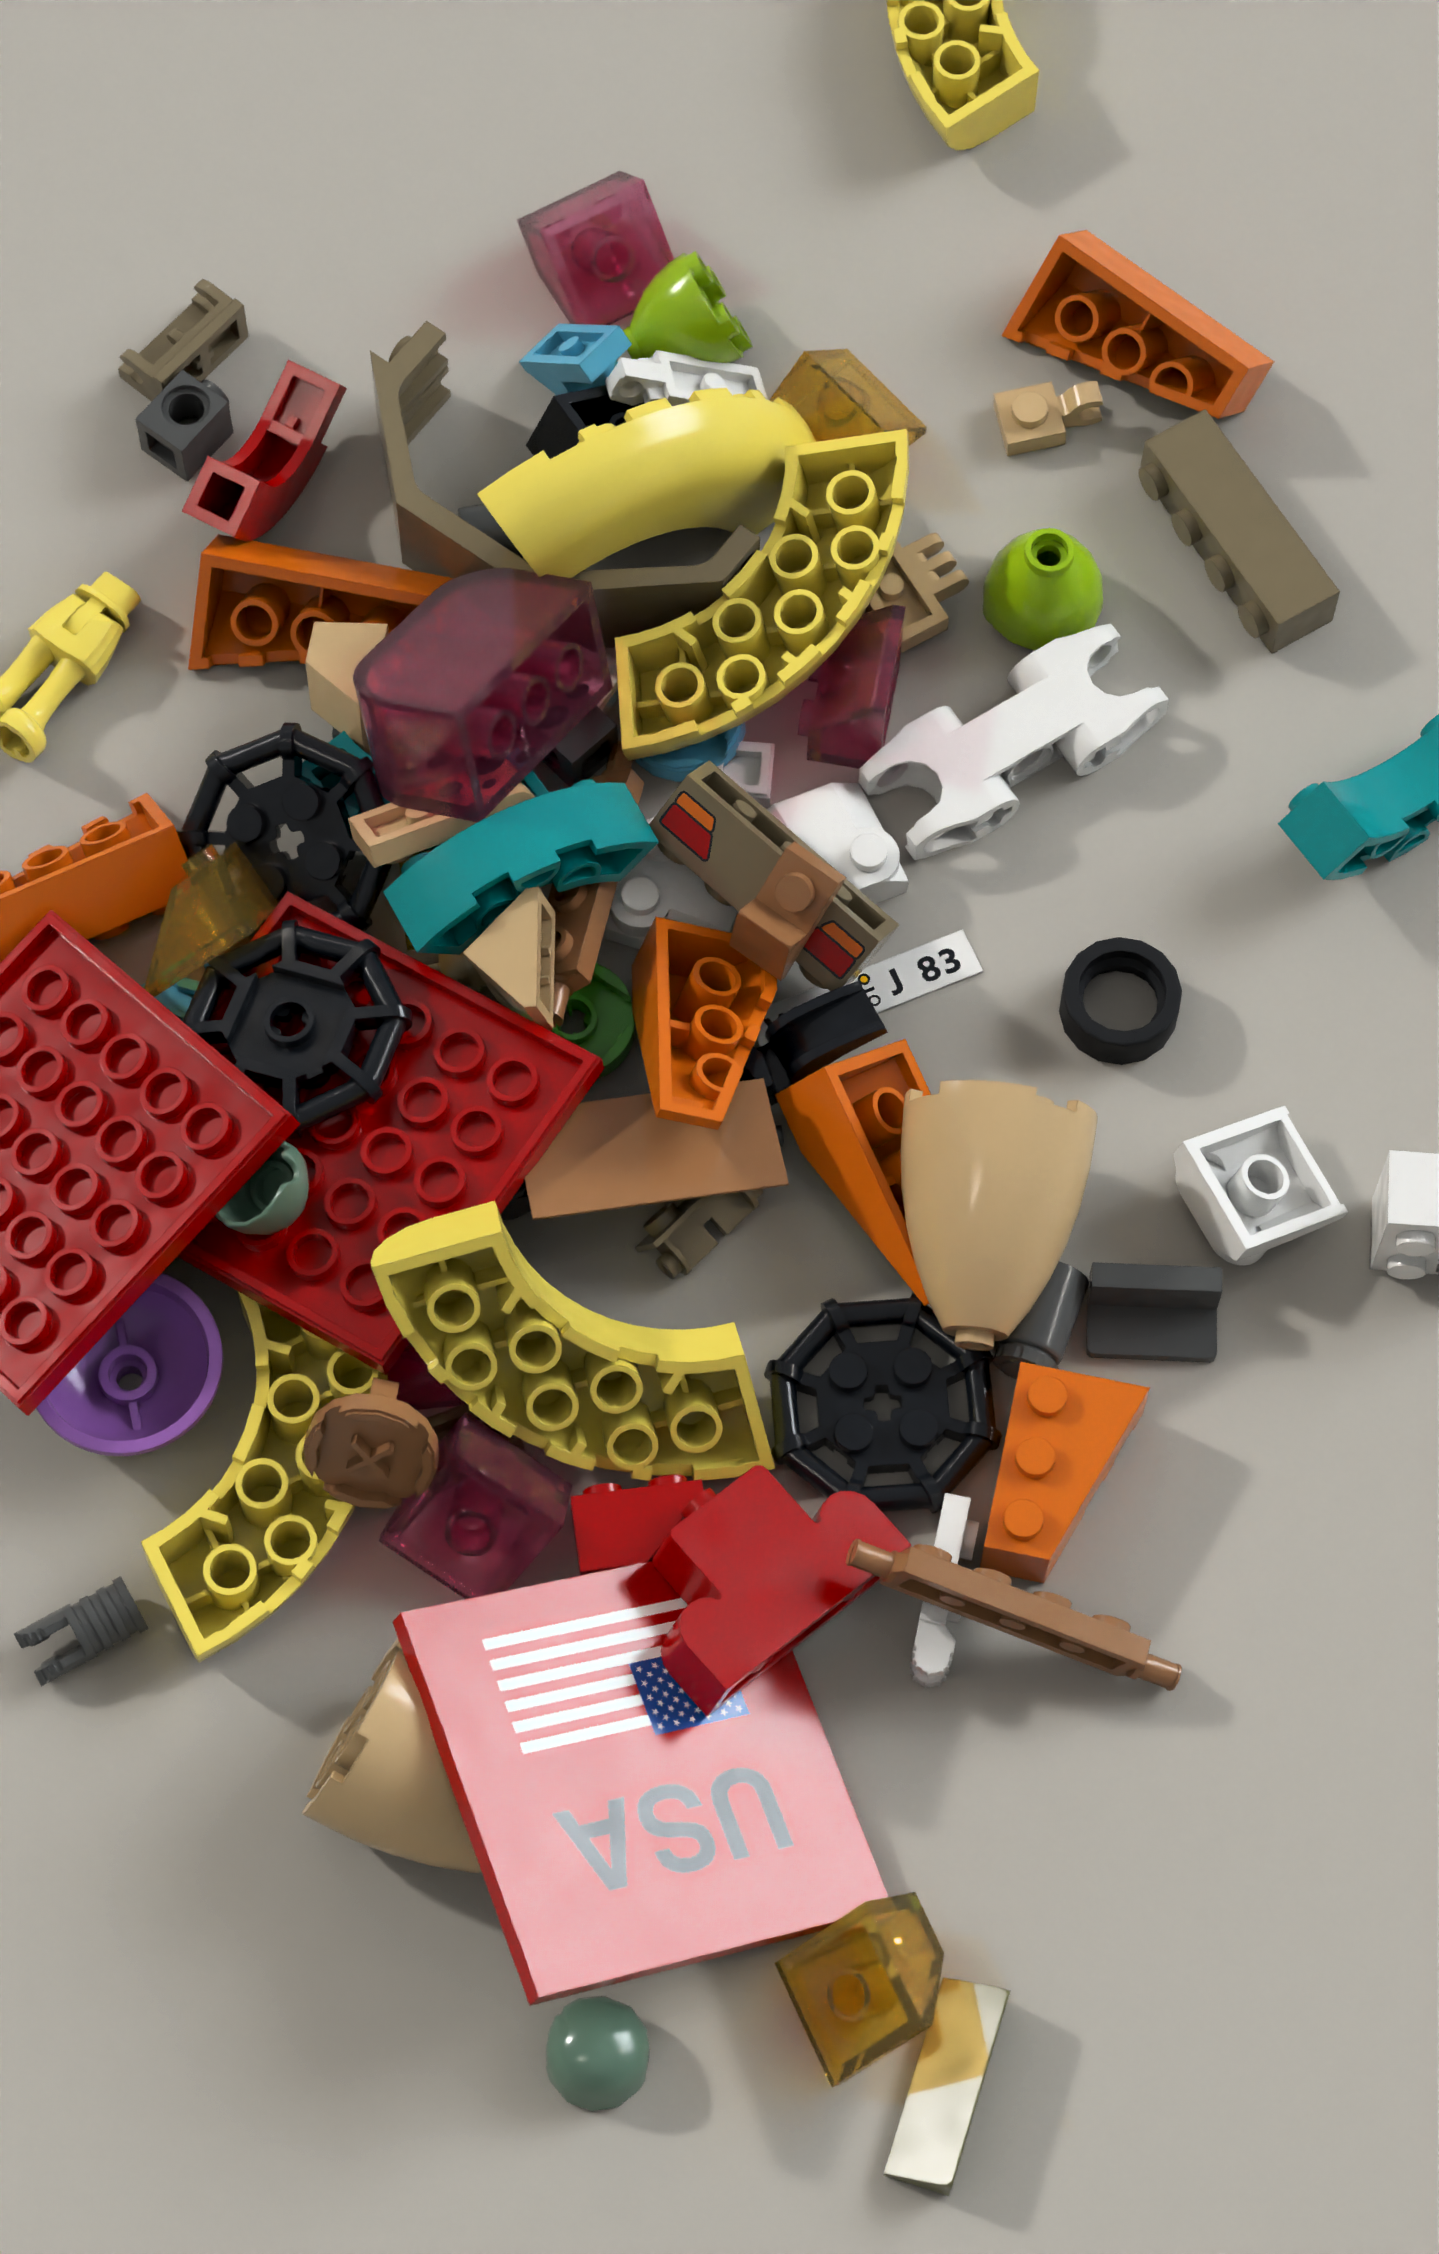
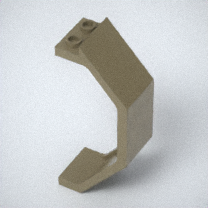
M426 321L412 337L405 336L396 344L390 355L389 362L370 351L377 418L402 563L414 571L455 578L453 596L455 599L535 652L571 651L578 640L596 649L615 648L616 637L640 633L661 626L690 611L693 615H696L723 596L721 589L741 571L755 551L760 549V537L739 525L715 555L705 563L695 566L583 570L551 592L525 560L425 495L415 483L408 445L451 397L450 390L441 385V380L449 372V367L447 366L448 359L438 353V348L446 340V333Z

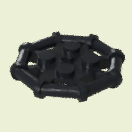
M288 722L282 725L281 730L221 753L214 750L205 759L208 767L181 830H176L200 889L199 894L205 908L202 917L211 926L218 923L252 939L266 919L237 905L249 893H252L259 900L278 905L288 891L307 902L328 896L337 906L338 910L330 914L365 932L373 924L370 916L393 864H385L374 868L367 859L353 894L351 895L342 885L346 877L343 873L349 860H353L356 851L362 852L353 840L348 821L350 816L344 800L354 792L361 813L385 805L373 773L376 765L367 756L360 759L302 731L300 724ZM281 757L283 759L282 776L254 787L242 773L245 770ZM302 759L340 776V782L332 789L322 788L310 782V779L302 776ZM228 785L239 797L236 807L228 815L226 831L209 830ZM285 824H287L291 832L301 831L304 835L305 842L297 846L298 857L295 859H291L287 851L280 852L277 845V840L281 837L280 829ZM208 845H224L238 881L227 892H225Z
M285 920L282 922V928L221 956L212 953L203 962L204 974L182 1021L208 1044L227 1043L236 1061L234 1066L253 1082L282 1090L283 1105L281 1106L300 1123L287 1138L295 1139L302 1137V1131L366 1101L374 1104L383 1095L380 1087L403 1033L412 1027V1011L402 1004L379 958L381 949L371 940L364 939L357 942L299 926L297 920ZM301 953L337 962V964L330 970L301 962L299 957ZM282 955V961L272 965L274 972L258 978L257 973L248 977L242 975V973ZM355 978H361L375 1006L355 1007L345 988ZM231 989L234 991L223 1019L211 1020L224 990ZM294 1014L302 1015L301 1021L304 1029L293 1036H283L281 1030L276 1027L279 1021L290 1022ZM377 1029L361 1068H359L348 1059L359 1031ZM334 1074H338L346 1081L344 1084L300 1103V1090L303 1088L308 1090L321 1088L328 1083Z
M912 1293L910 1298L838 1303L834 1298H831L821 1303L822 1311L777 1360H770L767 1363L764 1372L765 1378L770 1381L775 1446L771 1449V1454L777 1465L786 1464L826 1498L839 1491H854L865 1495L882 1512L929 1509L932 1513L940 1511L945 1493L951 1494L989 1450H996L999 1447L1002 1438L1001 1432L996 1429L990 1373V1363L994 1358L990 1350L975 1351L955 1346V1337L946 1334L942 1330L932 1308L928 1305L924 1306L914 1293ZM902 1324L898 1339L892 1341L857 1343L850 1328ZM916 1329L956 1361L942 1368L937 1367L932 1363L931 1358L925 1351L911 1346ZM834 1336L842 1353L833 1358L829 1368L820 1377L804 1372L803 1369ZM965 1379L969 1422L951 1418L949 1414L947 1387ZM797 1391L816 1397L818 1427L806 1433H800ZM877 1393L888 1394L890 1399L897 1400L901 1408H895L891 1411L890 1420L878 1421L876 1411L865 1410L864 1403L874 1400V1396ZM944 1437L961 1442L933 1475L927 1471L923 1461L936 1443L938 1445ZM823 1446H826L833 1453L834 1449L847 1459V1464L854 1469L850 1481H846L812 1452ZM908 1472L914 1482L910 1484L864 1487L868 1474Z

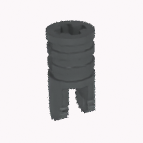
M121 1576L112 1580L113 1584L106 1588L102 1587L96 1590V1593L81 1598L78 1603L72 1606L69 1603L14 1633L20 1647L25 1648L28 1646L33 1647L45 1641L51 1634L68 1625L74 1631L80 1645L62 1655L58 1654L49 1658L34 1671L41 1686L96 1658L97 1653L112 1648L113 1644L130 1638V1635L137 1631L142 1633L148 1629Z

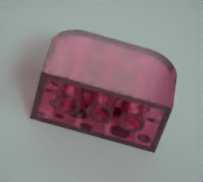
M512 568L479 570L456 577L441 585L358 663L353 674V682L378 786L383 797L400 807L473 822L483 820L613 689L592 583L590 581L549 574L538 577L535 572Z

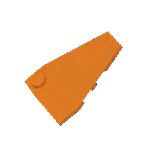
M655 917L632 964V1011L655 1115L657 1118L718 1130L740 1081L749 1054L757 1040L766 1013L777 992V978L729 945L732 933L661 917Z
M906 1039L825 1066L775 1094V1097L801 1153L918 1299L926 1306L929 1302L914 1262L906 1228L901 1188L900 1149L906 1092L910 1089L923 1091L922 1096L931 1095Z

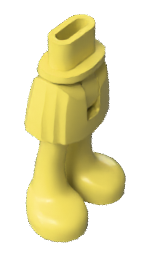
M103 572L91 586L81 584L75 590V594L73 593L57 603L28 628L31 637L30 641L11 666L0 676V748L6 754L23 762H33L45 750L47 743L44 733L45 725L64 698L79 682L85 685L97 683L106 669L122 634L130 626L127 616L141 602L140 596L133 588L112 574ZM52 664L55 668L33 697L21 709L12 708L22 694Z

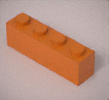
M1088 230L1058 236L1001 335L1019 343L1026 342L1046 350V353L1063 360H1073L1099 370L1100 374L1115 380H1125L1147 388L1152 394L1199 412L1206 409L1210 416L1218 419L1244 412L1275 362Z
M218 534L201 553L188 670L210 669L212 665L238 664L239 667L264 666L267 662L299 661L300 664H306L305 661L314 622L388 624L390 649H399L401 659L434 657L448 637L456 579L258 541H242L235 537Z
M148 793L128 802L132 814L121 820L109 822L107 817L101 816L82 826L81 829L84 835L80 838L79 842L69 847L48 844L29 854L28 858L22 863L23 871L13 877L8 871H0V963L50 910L54 911L86 940L93 937L96 940H105L123 933L129 927L130 921L151 912L153 915H163L179 909L186 903V897L200 892L174 824Z

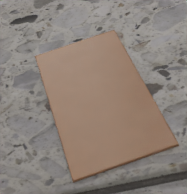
M764 1078L739 1081L718 1130L657 1118L651 1093L581 1102L541 1159L524 1178L532 1220L789 1185Z

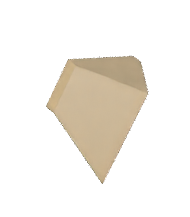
M539 887L526 888L463 954L500 1003L548 1030H553L555 910Z

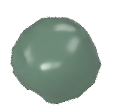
M284 1141L228 1203L217 1212L215 1217L228 1228L244 1234L273 1235L292 1225L304 1211L309 1192L308 1170L302 1154L296 1147Z
M606 1996L576 1999L566 2005L561 2014L555 2016L549 2029L546 2047V2070L550 2082L567 2103L584 2109L598 2111L621 2106L640 2090L645 2081L650 2053L647 2028L634 2010L626 2004Z

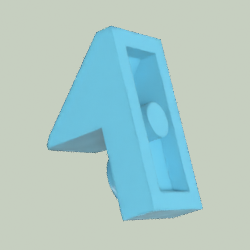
M559 323L519 363L527 373L556 395L606 385L605 380L618 364L617 359L632 343L621 327L617 325Z

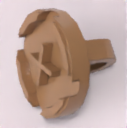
M373 1377L370 1394L356 1393L333 1399L315 1413L304 1442L305 1466L312 1478L314 1472L316 1473L317 1477L324 1482L323 1489L335 1499L361 1508L387 1509L401 1505L403 1498L412 1496L414 1493H416L417 1498L428 1489L438 1465V1437L426 1417L408 1403L396 1399L399 1382Z

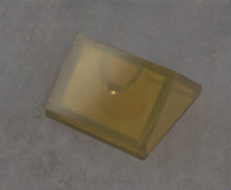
M848 349L804 351L770 398V401H774L779 397L792 405L810 427L816 442L907 429L910 446L922 437L927 429Z

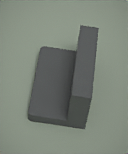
M1092 1262L1088 1279L1090 1283L1087 1288L1086 1353L1089 1357L1207 1363L1215 1360L1217 1355V1308L1222 1295V1267Z

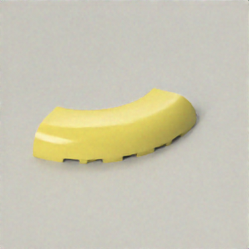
M887 0L888 19L893 41L909 88L927 120L948 147L957 151L972 149L1035 111L1039 69L1028 57L1018 41L1008 14L1004 11L1003 0Z
M727 388L698 390L692 393L688 399L690 402L672 407L665 397L628 409L624 416L626 422L618 426L612 423L600 426L590 425L578 431L579 442L576 446L551 459L542 450L478 492L477 495L526 562L552 592L570 578L602 559L633 544L668 532L687 528L710 527L733 533L741 525L757 535L774 522L773 517L776 513L783 487L785 446L816 442L810 427L792 405L779 397L774 401L767 400L759 390L749 389L744 395H732Z
M907 429L785 446V473L781 496L773 517L775 522L774 528L761 551L756 550L741 571L721 589L723 596L696 615H693L690 611L661 626L615 638L622 751L629 761L665 754L691 746L743 724L780 701L809 678L839 647L860 620L876 593L894 553L904 515L909 475V436Z
M495 1201L430 1218L408 1226L388 1237L374 1250L371 1268L385 1305L402 1336L408 1339L426 1363L428 1372L441 1385L445 1383L461 1400L469 1405V1411L490 1427L509 1438L514 1435L529 1444L544 1449L546 1456L565 1464L593 1471L595 1466L608 1470L628 1472L632 1479L650 1481L652 1475L692 1476L693 1480L702 1479V1481L735 1478L742 1476L756 1465L764 1466L767 1470L775 1469L735 1322L684 1330L656 1329L631 1325L586 1309L555 1289L527 1262L508 1233Z
M238 1292L243 1316L254 1341L256 1391L244 1432L232 1455L233 1461L213 1490L208 1489L186 1513L164 1529L141 1541L148 1565L198 1663L237 1642L268 1619L302 1587L327 1556L350 1519L355 1505L335 1499L323 1489L324 1482L317 1477L315 1472L312 1478L305 1466L304 1442L307 1430L315 1413L333 1399L356 1393L370 1394L373 1377L388 1380V1374L385 1375Z

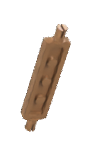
M618 741V745L615 743L610 751L606 769L601 775L587 779H593L596 783H625L637 805H639L645 782L633 771V760L629 761L625 757L621 741ZM618 882L587 884L562 892H558L552 883L548 902L555 910L553 1028H556V1024L559 1027L562 1026L569 997L575 991L591 983Z
M857 1538L852 1542L846 1556L847 1566H852L880 1577V1584L1115 1676H1127L1131 1679L1140 1678L1166 1688L1168 1691L1174 1690L1179 1682L1182 1671L1181 1665L1149 1654L1151 1640L1131 1633V1626L1119 1618L1101 1614L1090 1617L1070 1609L1072 1603L1063 1596L1045 1591H1036L1031 1594L1011 1586L1012 1579L1002 1572L988 1568L970 1570L951 1562L952 1556L950 1553L931 1545L917 1544L902 1552L895 1550L888 1552Z

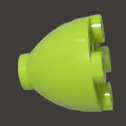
M696 251L689 255L686 253L681 254L654 276L635 308L630 326L623 330L632 343L627 351L631 358L635 360L651 358L655 351L659 350L692 356L702 361L733 363L743 358V352L752 348L753 345L739 319L736 316H731L723 302L718 303L719 300L726 297V293L709 265L705 266Z
M1054 528L1036 529L1011 540L995 556L983 585V615L985 619L1008 641L1030 650H1037L1054 639L1095 627L1103 609L1102 576L1091 552L1072 535Z

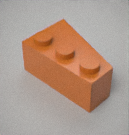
M1020 1362L980 1568L993 1569L1010 1577L1039 1583L1045 1582L1081 1521L1098 1487L1113 1466L1114 1460L1129 1434L1140 1420L1146 1405L1149 1387Z

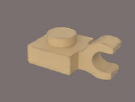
M1052 381L994 393L993 406L1007 456L1064 445L1066 443L1065 428L1088 426L1102 421L1099 406L1103 405V400L1097 381L1079 383L1059 396L1055 395Z

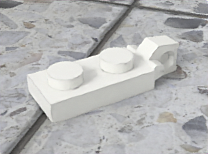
M656 350L651 358L635 360L620 357L618 364L605 380L610 399L631 406L666 397L673 407L690 402L688 399L694 391L711 388H727L732 395H744L749 389L759 390L767 399L758 367L729 362L702 361L692 356Z

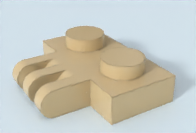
M938 533L928 534L903 548L898 541L896 542L894 553L882 581L866 608L867 614L895 656L948 630L949 617L939 602L961 592L969 584V579L963 570H956L939 578L953 570L957 562L949 551L936 555L944 547V542Z

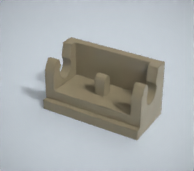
M201 279L194 286L198 293L192 298L190 306L139 354L132 349H127L120 356V359L124 362L118 368L120 378L151 402L181 370L202 382L249 337L245 309L241 302L237 299L233 300L211 282Z

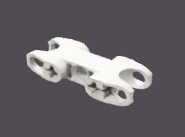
M1112 624L1096 626L1073 635L1054 639L1024 657L1010 671L1007 680L1016 692L1015 696L964 725L950 707L942 706L933 709L905 725L892 740L859 768L858 783L868 796L874 794L881 795L892 789L908 785L924 789L935 798L937 805L928 814L920 818L914 827L906 833L907 844L905 848L914 860L931 857L957 847L972 844L1005 824L1018 810L1020 802L1010 789L1012 786L1062 757L1066 759L1077 775H1089L1121 757L1136 740L1166 714L1169 699L1160 687H1147L1135 693L1116 696L1104 693L1092 683L1090 677L1097 670L1105 666L1111 657L1118 652V640L1121 636Z

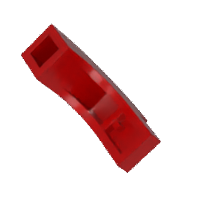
M288 360L265 410L248 440L228 460L218 461L207 456L182 512L242 541H252L267 533L289 511L319 465L328 447L321 442L347 388Z

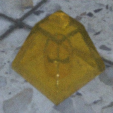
M236 842L220 852H217L215 847L209 844L181 864L186 874L171 888L144 989L153 997H156L253 933L278 905V902Z
M916 1892L866 1901L774 1963L831 2087L843 2084L933 2025L945 1953Z

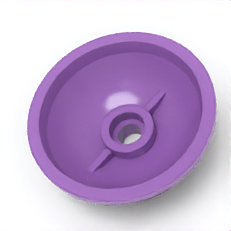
M161 1273L37 1406L36 1409L39 1415L65 1441L78 1448L100 1455H141L175 1442L189 1432L205 1415L217 1394L221 1382L223 1349L219 1330L212 1314L204 1302L190 1288L173 1277ZM127 1374H137L142 1377L139 1387L130 1391L120 1388L119 1382Z

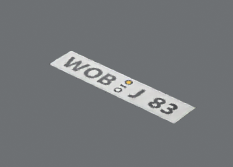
M962 929L865 967L851 983L860 982L876 1012L879 1013L981 973L983 969ZM814 987L771 1004L757 1037L760 1047L768 1043L765 1031L774 1020L789 1010L830 991Z

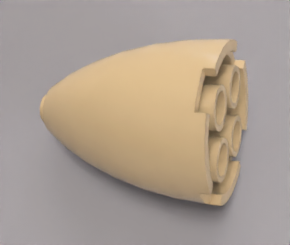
M987 1080L940 1081L939 1094L922 1096L923 1091L910 1089L905 1094L900 1150L901 1188L906 1228L921 1283L942 1330L946 1334L955 1337L954 1344L957 1347L975 1351L993 1350L994 1341L1007 1339L1030 1312L1049 1282L1067 1246L1081 1207L1090 1172L1098 1116L1094 1109L1079 1100L1067 1101V1108L1054 1105L1051 1099L1036 1095L1037 1087Z
M397 1638L372 1675L371 1680L375 1681L373 1686H368L351 1716L347 1717L308 1792L307 1797L312 1800L307 1803L302 1814L354 1841L397 1857L434 1867L482 1873L437 1749L425 1707Z

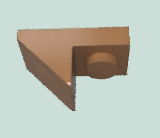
M794 841L786 847L756 898L738 912L729 945L782 981L847 877Z

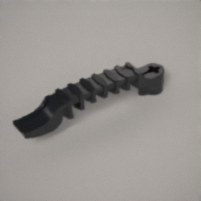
M859 981L811 999L774 1020L765 1031L768 1043L759 1048L753 1046L740 1081L764 1078L769 1102L773 1106L778 1103L775 1094L888 1032ZM525 1181L501 1213L502 1220L516 1219L531 1211Z

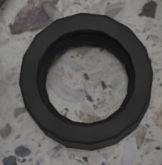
M1123 937L1096 941L1079 952L1065 972L1059 1007L1064 1032L1078 1050L1097 1061L1119 1065L1143 1061L1161 1050L1174 1032L1180 1009L1182 988L1175 967L1161 951L1144 941ZM1113 971L1136 975L1148 982L1155 991L1158 1001L1155 1015L1150 1023L1139 1029L1120 1031L1104 1027L1092 1020L1084 1007V989L1090 980L1099 974Z

